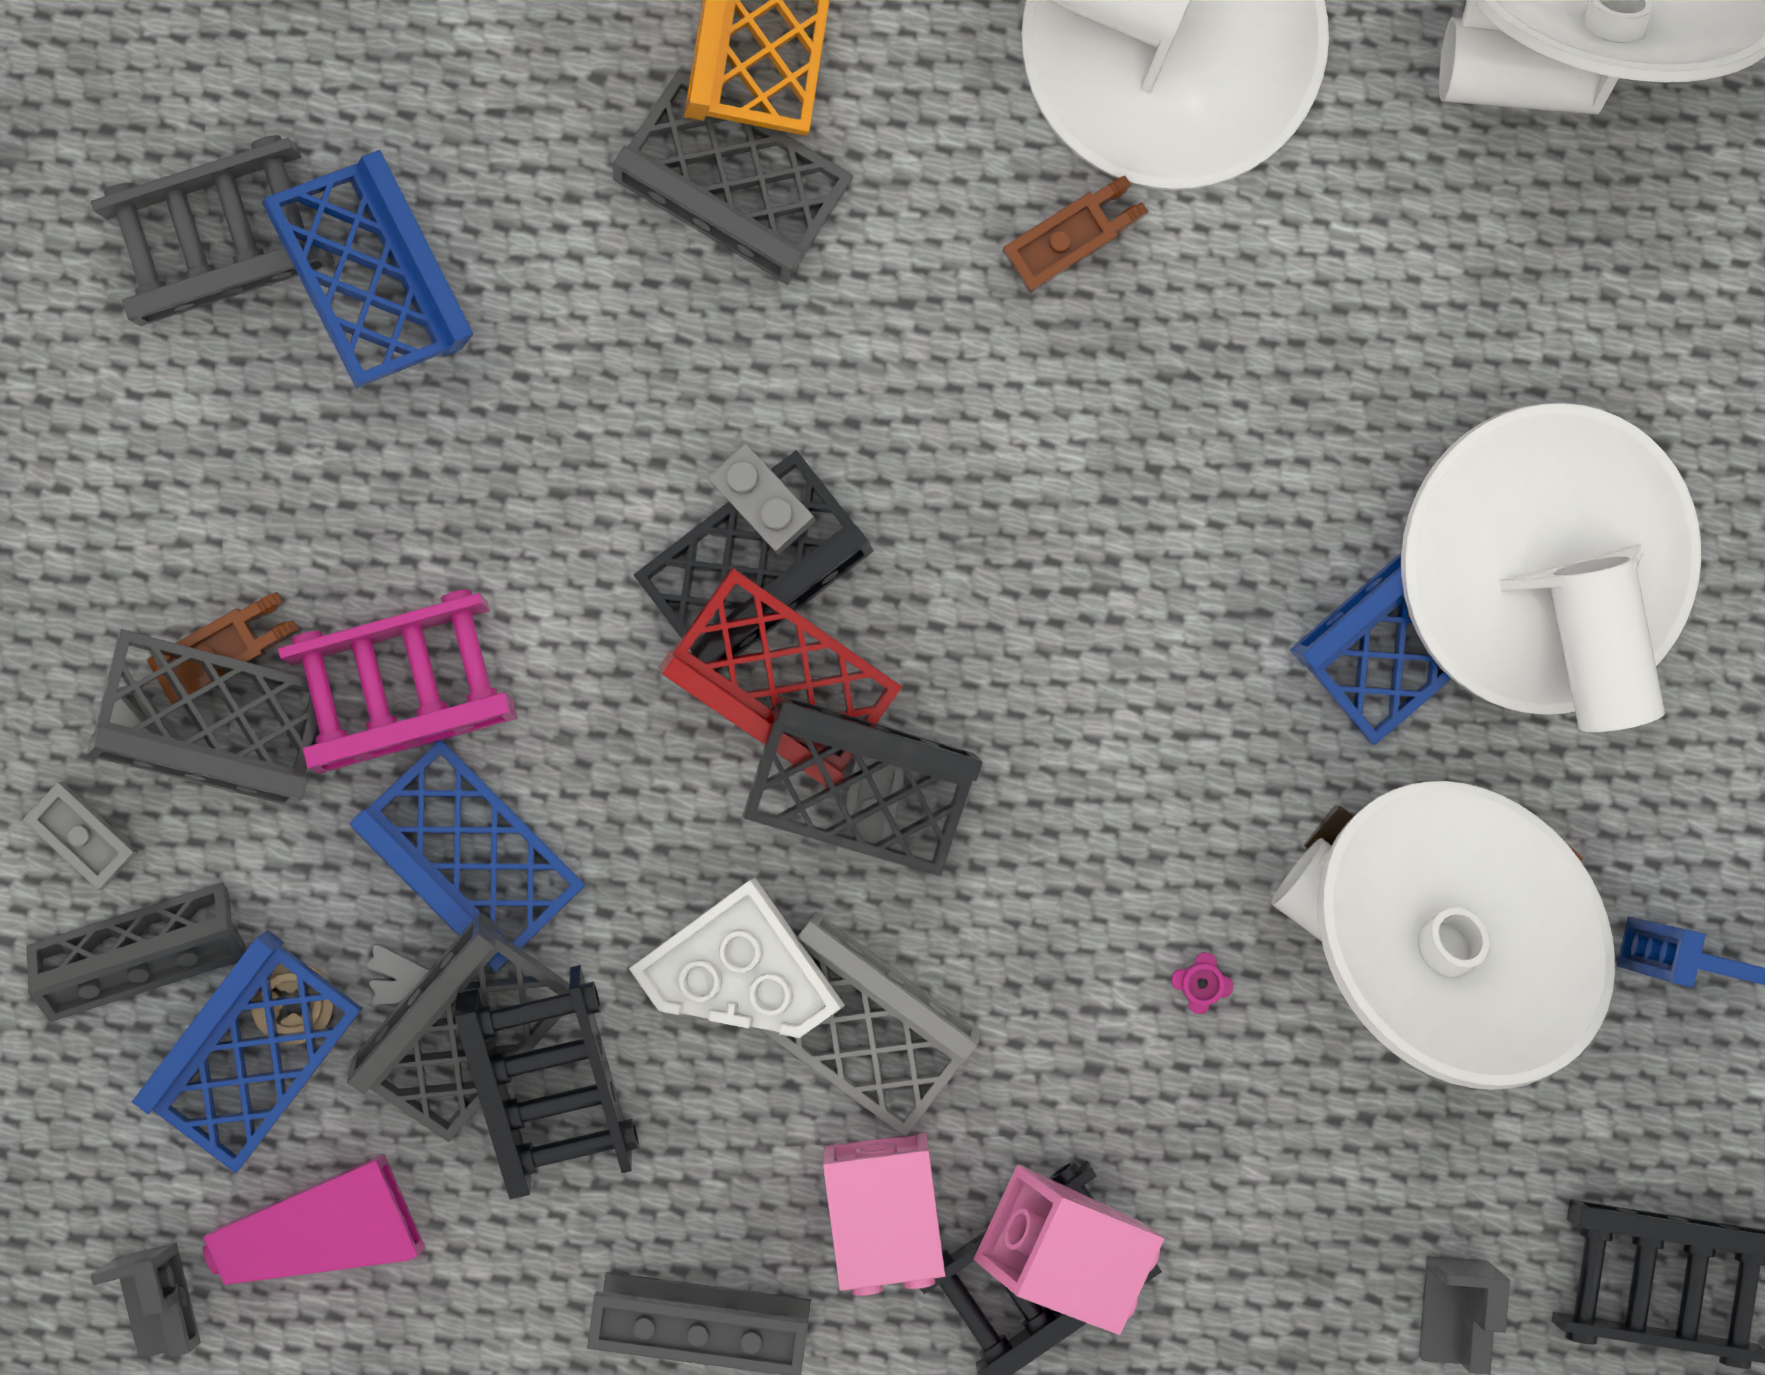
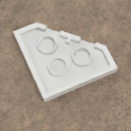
M756 878L746 882L629 968L660 1012L676 1015L682 1013L738 1027H755L776 1031L780 1035L801 1038L845 1006Z

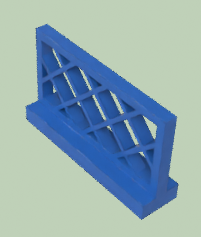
M381 150L362 156L357 164L264 198L262 204L356 389L442 354L443 357L453 354L463 349L472 337L473 332ZM351 182L360 199L356 214L327 202L332 188ZM323 192L321 199L312 196ZM298 202L317 210L310 230L307 231L290 224L281 207ZM364 209L369 219L362 217ZM323 213L352 224L344 245L315 234ZM358 227L378 235L383 245L379 260L351 249ZM297 239L305 242L303 250ZM311 245L340 256L333 278L312 270L307 260ZM387 256L393 265L385 263ZM346 259L375 270L367 292L339 281ZM381 273L402 282L407 292L402 306L374 295ZM320 285L329 288L327 295L324 294ZM335 291L364 302L356 324L335 315L330 305ZM411 302L416 311L409 309ZM370 305L398 316L391 338L362 327ZM406 319L423 326L432 344L416 349L397 341L404 320ZM344 332L352 334L350 342ZM358 338L387 348L382 364L363 371L354 353ZM394 351L402 354V356L391 360Z
M1401 553L1290 649L1297 660L1309 669L1358 730L1374 746L1451 680L1442 669L1438 672V664L1430 654L1404 653L1407 623H1413L1411 618L1408 617V609L1404 598L1401 578ZM1397 606H1399L1398 616L1388 615ZM1380 621L1397 622L1394 652L1369 650L1370 631ZM1360 639L1359 650L1349 649ZM1341 655L1358 656L1355 686L1337 685L1325 669ZM1368 657L1393 659L1391 688L1365 686ZM1403 659L1429 661L1427 682L1418 690L1401 689ZM1344 692L1355 693L1354 704ZM1364 694L1390 695L1388 716L1373 728L1363 716ZM1400 696H1410L1399 706Z
M442 740L433 745L366 810L363 809L349 823L351 828L458 936L480 913L476 907H490V919L495 922L496 907H527V928L512 942L522 949L585 887V884ZM440 755L456 770L455 790H425V770ZM419 776L418 790H405ZM461 776L476 791H461ZM396 797H418V827L395 826L382 811ZM424 797L455 798V827H424ZM461 798H484L492 806V827H461ZM498 813L512 827H497ZM402 833L418 834L417 848ZM424 834H455L454 863H431L423 855ZM461 834H491V864L460 863ZM497 834H520L528 843V864H497ZM534 850L548 864H533ZM439 870H454V885ZM460 870H491V900H468L460 892ZM497 870L528 871L527 900H496ZM533 871H556L570 886L556 900H533ZM533 907H548L533 922ZM497 952L487 965L497 974L510 960Z
M1629 916L1627 918L1617 967L1694 988L1698 969L1765 985L1764 967L1702 953L1706 936L1704 933Z
M269 930L255 938L132 1100V1103L146 1114H150L152 1111L157 1113L234 1173H237L363 1009L283 948L282 945L285 942ZM280 963L297 975L299 995L272 998L270 976ZM308 985L319 993L309 994ZM262 988L263 1000L252 1001ZM329 1000L344 1011L345 1014L334 1028L314 1030L310 1002ZM301 1003L305 1031L278 1035L274 1006ZM264 1008L268 1036L242 1039L239 1016L244 1010ZM229 1029H231L232 1040L220 1042ZM327 1037L317 1050L315 1038ZM306 1039L309 1062L304 1068L283 1071L279 1042ZM270 1044L274 1072L247 1075L243 1047ZM233 1048L237 1076L211 1080L208 1063L210 1054L216 1050ZM198 1070H200L201 1081L190 1082ZM296 1077L286 1090L284 1079ZM275 1080L278 1098L276 1105L272 1109L252 1111L248 1083ZM239 1084L242 1112L216 1116L212 1088ZM202 1089L206 1117L189 1119L172 1106L182 1091ZM265 1118L255 1131L253 1119ZM244 1121L247 1143L237 1155L220 1143L217 1124ZM208 1125L209 1134L199 1126Z

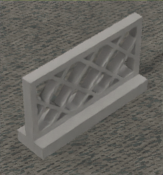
M815 911L797 938L807 952L820 961L821 972L832 987L851 984L861 991L864 1010L834 1013L819 1024H830L834 1048L832 1051L814 1053L804 1045L803 1036L801 1038L780 1035L776 1031L760 1030L906 1138L964 1061L966 1062L978 1046L981 1033ZM829 968L840 977L830 978ZM870 999L882 1008L872 1009ZM893 1015L903 1023L906 1041L877 1045L873 1018ZM866 1019L870 1046L842 1049L837 1022ZM912 1030L924 1039L913 1040ZM935 1046L951 1058L940 1073L919 1075L915 1049ZM907 1050L911 1076L883 1080L879 1053ZM871 1054L875 1081L856 1084L846 1077L843 1058ZM835 1059L837 1069L825 1060ZM932 1083L922 1096L920 1084ZM913 1085L916 1105L905 1120L887 1107L885 1089ZM877 1090L878 1100L867 1091Z

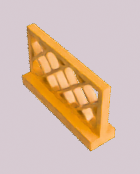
M702 0L683 117L704 121L705 117L709 116L807 136L810 130L830 0H813L817 5L816 13L801 24H799L786 6L785 0H770L750 14L740 0ZM776 8L791 31L770 43L755 20ZM735 10L741 20L732 25ZM813 26L812 39H810L805 31ZM747 27L762 50L741 63L730 48L729 41L732 35ZM797 37L808 52L809 58L806 65L792 73L776 50ZM768 56L784 79L763 93L747 69ZM726 60H728L733 69L724 75ZM806 74L803 89L797 80ZM737 76L741 78L755 98L742 108L720 104L722 86ZM789 86L802 103L799 119L779 116L768 99ZM760 105L764 112L754 111L753 109Z

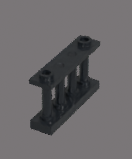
M581 965L570 967L569 993L493 1010L491 1006L483 1007L478 989L457 994L454 1018L510 1200L530 1195L531 1174L538 1173V1167L615 1149L621 1173L632 1171V1150L639 1149V1139L633 1118L624 1120L595 1018V1013L601 1012L598 991L594 981L585 982ZM572 1013L577 1015L583 1039L507 1056L505 1052H496L493 1038L498 1036V1031ZM586 1059L590 1061L596 1082L594 1085L520 1102L518 1097L510 1099L506 1084L511 1083V1077ZM601 1104L603 1106L609 1127L607 1130L535 1147L532 1142L525 1144L523 1142L520 1129L525 1128V1122Z
M1072 1161L1061 1167L1049 1178L1094 1199L1085 1184L1097 1177L1088 1161L1079 1167L1075 1161ZM984 1231L951 1255L947 1249H943L945 1277L935 1278L934 1285L920 1288V1290L925 1295L940 1285L982 1347L979 1352L982 1359L976 1362L978 1375H1013L1087 1323L1020 1298L1002 1284L1025 1318L1022 1322L1025 1329L1009 1340L1005 1335L999 1336L957 1275L958 1271L974 1261L975 1254L986 1233ZM1158 1263L1149 1272L1145 1283L1162 1272Z
M1570 1199L1567 1220L1581 1228L1580 1235L1585 1237L1574 1315L1553 1312L1551 1322L1560 1330L1566 1332V1339L1595 1345L1597 1344V1338L1601 1337L1720 1356L1719 1363L1741 1369H1751L1752 1361L1765 1363V1349L1756 1343L1749 1342L1761 1265L1765 1266V1230ZM1613 1233L1633 1236L1632 1243L1637 1245L1625 1323L1595 1318L1606 1242L1612 1241ZM1665 1241L1684 1244L1683 1251L1688 1253L1676 1331L1647 1326L1658 1249H1664ZM1716 1249L1735 1252L1734 1259L1739 1261L1728 1339L1698 1334L1709 1257H1715Z

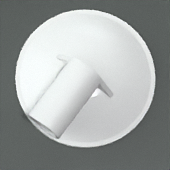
M1026 0L1021 34L1025 73L1032 95L1045 120L1061 141L1079 158L1115 179L1125 175L1132 185L1170 191L1199 189L1232 180L1251 171L1276 153L1296 132L1317 97L1325 72L1329 45L1328 16L1325 0Z
M1467 0L1463 18L1452 17L1446 28L1440 62V100L1444 102L1597 115L1602 110L1619 78L1648 82H1689L1725 76L1745 69L1765 57V0Z
M1547 403L1519 407L1485 420L1466 432L1444 452L1425 477L1414 498L1403 534L1401 578L1404 598L1411 621L1427 652L1452 680L1481 699L1507 709L1525 713L1547 715L1575 712L1578 728L1584 732L1622 730L1644 725L1664 716L1665 710L1656 666L1672 648L1687 622L1695 600L1701 568L1699 522L1688 488L1676 466L1667 454L1636 426L1616 415L1584 405Z
M1428 781L1406 785L1376 798L1345 825L1336 837L1333 845H1330L1322 838L1313 843L1283 880L1271 902L1274 907L1322 942L1329 968L1339 990L1356 1016L1378 1041L1411 1066L1432 1077L1469 1088L1494 1090L1525 1086L1542 1080L1567 1066L1583 1052L1600 1029L1609 1008L1615 978L1613 936L1605 907L1592 878L1568 844L1538 816L1503 795L1481 787L1449 781Z

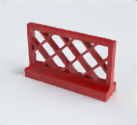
M733 567L674 650H670L659 665L662 675L764 745L774 718L772 712L777 700V694L806 689L808 703L815 705L814 687L842 683L846 710L839 712L853 717L866 715L863 720L877 724L902 688L900 684ZM737 583L753 595L756 616L726 621L723 601ZM761 601L777 612L763 614ZM718 609L720 622L707 624ZM787 618L794 623L798 645L769 650L764 622ZM758 623L762 652L733 657L728 629ZM803 630L819 642L805 644ZM722 631L726 654L725 659L703 662L688 651L701 633ZM825 648L834 651L838 657L840 675L811 680L807 652ZM800 653L804 681L775 686L770 658ZM764 660L768 688L745 691L737 685L734 665ZM846 661L861 671L847 673ZM728 666L730 680L714 668ZM871 677L885 687L874 705L853 709L849 681ZM770 696L772 709L757 698ZM782 732L776 751L777 754L793 765L812 755L803 738ZM812 741L817 752L826 748L825 745ZM841 750L839 754L834 753L822 759L834 784L841 781L845 775L842 771L854 756L853 753ZM816 763L802 770L828 788Z

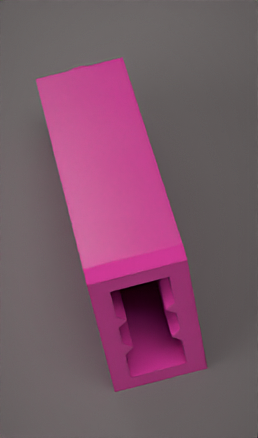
M385 1154L219 1226L203 1237L206 1246L203 1247L206 1264L214 1275H220L224 1285L408 1261L419 1256L425 1249V1245Z

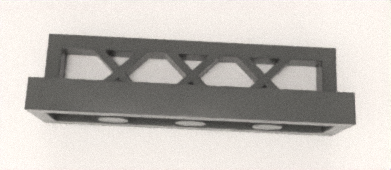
M222 882L27 945L29 995L49 1022H53L238 962L246 952V947L242 937L232 923L230 899L226 886ZM215 904L216 917L197 923L189 921L198 909ZM160 921L168 923L159 935L148 939L140 937L150 924ZM110 937L118 939L109 951L98 955L91 953L101 940ZM63 952L69 954L58 968L44 972L43 959Z

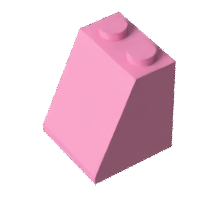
M927 1132L907 1135L906 1138L904 1136L824 1146L823 1168L840 1291L851 1289L852 1295L866 1296L883 1291V1285L904 1282V1287L907 1289H919L934 1285L935 1278L945 1277Z
M1017 1164L973 1260L1016 1296L1121 1335L1127 1320L1136 1309L1137 1298L1149 1272L1158 1262L1160 1248L1165 1238L1141 1221Z

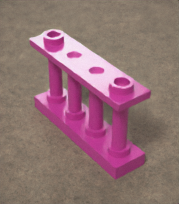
M469 589L458 590L443 595L441 597L442 603L324 636L322 631L302 633L291 638L292 645L278 648L280 658L292 666L303 663L320 735L316 737L317 744L303 748L307 768L321 774L518 719L513 699L505 692L498 694L496 688L490 687L472 617L490 611L487 600L480 593L472 595ZM452 622L470 694L466 696L467 703L448 708L446 702L440 701L423 630ZM398 636H403L420 703V708L416 709L417 716L402 721H397V717L390 714L373 643ZM353 649L370 721L366 723V731L347 735V731L340 728L323 657Z

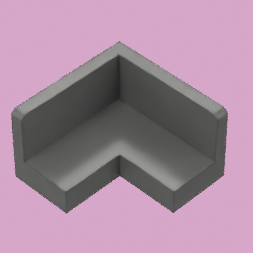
M177 1242L116 1257L90 1274L93 1285L120 1279L137 1353L140 1358L168 1352L170 1358L190 1353L201 1343Z
M1427 1256L1419 1357L1423 1361L1462 1364L1469 1373L1491 1375L1494 1332L1506 1333L1510 1279L1489 1261Z

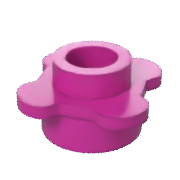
M1207 952L1198 954L1195 963L1185 970L1177 969L1171 978L1173 987L1177 990H1182L1189 1000L1188 1008L1195 1014L1206 1013L1209 1005L1217 1002L1221 997L1226 998L1230 996L1233 991L1232 980L1222 975L1216 967L1217 960L1215 956ZM1199 979H1206L1207 986L1205 988L1198 987Z

